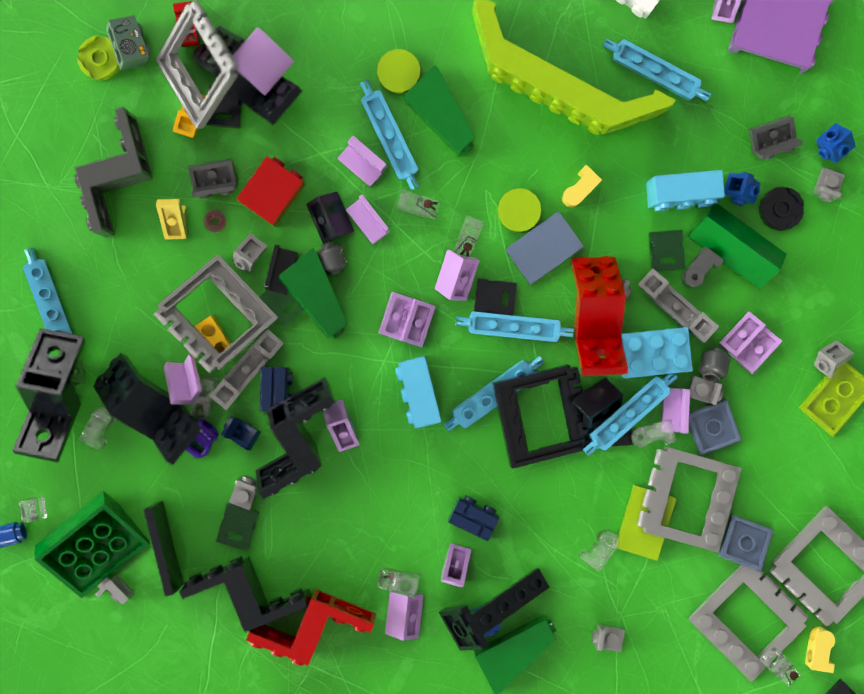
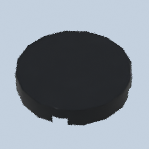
M774 188L767 192L760 201V217L764 224L771 229L778 231L791 229L803 218L804 201L800 194L792 188Z

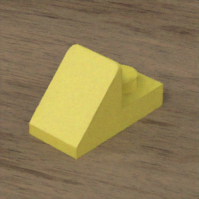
M158 199L156 207L164 239H187L186 206L181 205L180 199Z

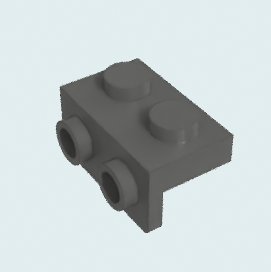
M790 115L748 129L752 154L763 160L771 159L775 154L794 151L796 147L802 145V140L796 137L794 118Z
M232 158L188 166L193 187V197L208 198L215 193L227 195L237 189L238 181Z

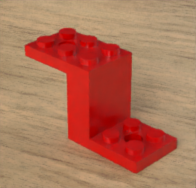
M616 257L572 258L571 266L577 290L574 337L582 376L628 374V364L621 340L626 295Z
M316 589L296 637L264 624L250 630L246 641L250 642V645L257 649L265 648L270 650L274 656L290 658L296 665L304 666L305 664L309 666L329 616L333 617L332 620L339 624L348 623L353 625V628L359 632L365 633L367 631L371 633L376 613Z

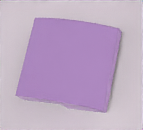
M258 27L233 54V58L238 65L237 71L263 95L269 92L294 63Z
M391 292L378 333L423 347L436 306Z
M748 311L719 344L740 365L753 374L782 343V340Z

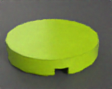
M92 36L80 45L77 61L80 69L89 78L97 81L108 80L120 71L109 38Z
M394 49L388 51L381 57L378 63L377 75L379 82L389 92L391 91L396 94L407 93L420 78L421 69L419 62L412 53L406 50Z
M522 188L512 189L504 194L499 201L498 217L502 225L513 232L528 231L540 219V201L529 190Z

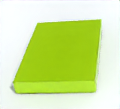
M846 362L836 369L833 377L825 376L798 408L830 436L834 437L864 402V376Z
M633 485L615 548L658 561L664 537L643 532L644 527L637 526L640 511L648 512L649 508L642 506L647 488ZM668 496L661 525L668 527L676 497Z

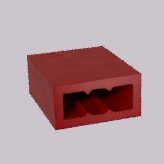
M266 156L236 199L276 227L305 186V183L301 180L303 176L293 169L289 172L283 168L285 164L275 156L273 159Z

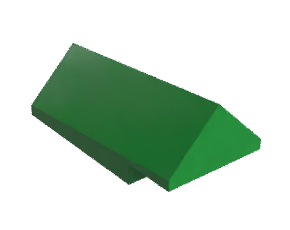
M718 203L713 204L688 235L700 247H708L724 260L722 264L738 276H743L758 289L762 288L781 270L787 255Z

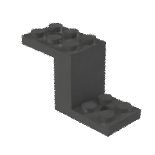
M124 107L115 109L117 117H114L117 129L121 130L123 138L120 139L122 149L127 153L75 167L76 175H74L77 187L81 188L83 196L80 197L83 208L88 213L89 218L86 219L88 228L93 233L103 237L115 235L103 193L153 180L136 116Z

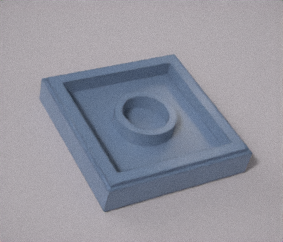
M727 399L717 402L716 405L710 404L689 412V429L699 455H704L742 440Z
M730 515L718 556L762 572L774 530L736 515Z

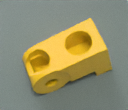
M214 314L195 325L196 329L220 354L232 344Z

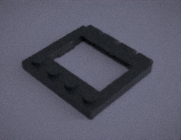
M566 364L492 383L509 465L512 469L583 451L586 445L592 442L589 435L591 429L582 427L585 426L583 424L584 414L573 404V399L583 393L582 386L574 387V384L581 382L578 367L570 368V365ZM558 379L570 441L528 451L516 390L548 384L549 381Z

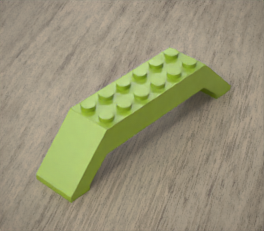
M474 0L472 14L487 71L491 78L500 84L504 82L510 85V88L516 93L522 94L523 92L529 95L530 100L537 104H546L549 106V110L560 115L562 113L568 116V120L577 125L581 123L587 126V130L591 133L605 135L661 116L674 104L675 99L658 90H655L649 96L627 102L615 99L505 40L495 14L496 4L490 0Z

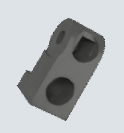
M708 247L702 248L683 272L682 282L687 287L700 286L708 270L711 267H719L724 260Z

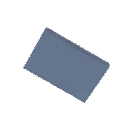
M558 211L507 247L505 251L531 285L584 246Z

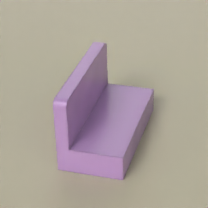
M355 136L349 139L348 147L338 157L341 163L370 187L387 169V164Z
M362 194L359 196V200L346 209L373 245L390 232L389 228Z
M447 250L435 290L449 300L466 301L480 260L475 257L461 256L453 250Z
M189 354L184 363L166 362L164 365L171 404L192 405L202 391L195 358L192 354Z
M669 388L671 393L662 400L661 431L688 434L690 389Z
M390 591L385 631L387 635L402 641L419 638L424 595Z

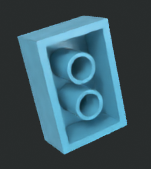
M722 170L654 176L646 182L648 209L655 208V212L667 211L668 208H673V206H676L677 210L689 209L690 206H695L696 204H698V208L711 207L713 204H717L718 200L725 197Z
M688 327L625 333L621 335L628 364V374H622V378L693 371Z
M425 356L399 362V367L395 369L398 381L403 380L405 388L401 389L404 403H409L410 410L406 412L409 424H414L415 428L441 422Z

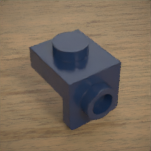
M231 416L225 423L221 436L231 439L245 450L251 451L261 431L243 419Z

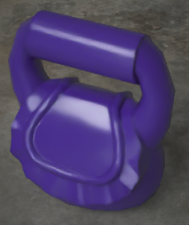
M196 418L195 421L202 430L194 440L200 446H203L204 450L202 452L193 444H190L186 451L195 458H203L211 450L212 444L217 440L219 433L206 420Z

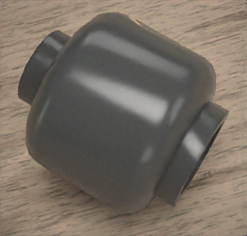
M334 242L322 244V249L318 250L317 254L326 274L332 275L344 271L343 267L347 265V260L343 247L334 245Z
M712 348L702 354L699 372L705 380L719 382L726 378L728 374L730 358L722 349Z

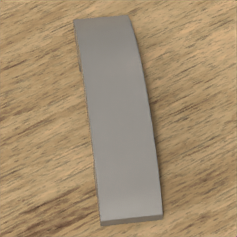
M653 268L638 284L645 294L682 327H688L689 333L701 342L705 343L719 328L706 314L697 310L673 289L669 282Z
M266 329L209 396L227 410L241 394V391L260 371L261 367L273 357L284 343L270 330Z

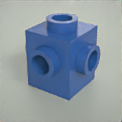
M837 123L821 134L816 140L819 155L823 159H829L834 163L839 162L856 147L852 131Z
M729 172L724 195L732 199V203L745 206V203L755 204L756 197L760 193L761 183L755 180L754 175L741 172V174Z

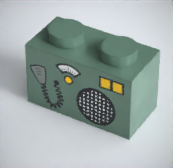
M135 15L108 20L106 31L120 70L146 65L151 56L150 48L143 41V29L141 24L137 23Z

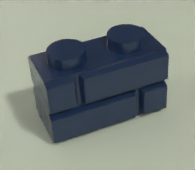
M261 367L260 411H267V409L292 396V394H289V385H293V372H290V367Z
M467 495L464 498L459 496L448 518V523L489 541L500 518L496 514L497 510L488 505H485L483 508L476 504L477 500Z

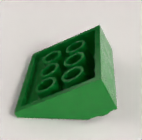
M103 490L35 545L34 560L79 597L83 598L150 543L121 506Z

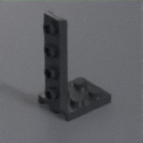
M537 568L473 613H471L467 605L444 608L439 614L460 651L483 650L489 645L484 634L550 587L540 569Z

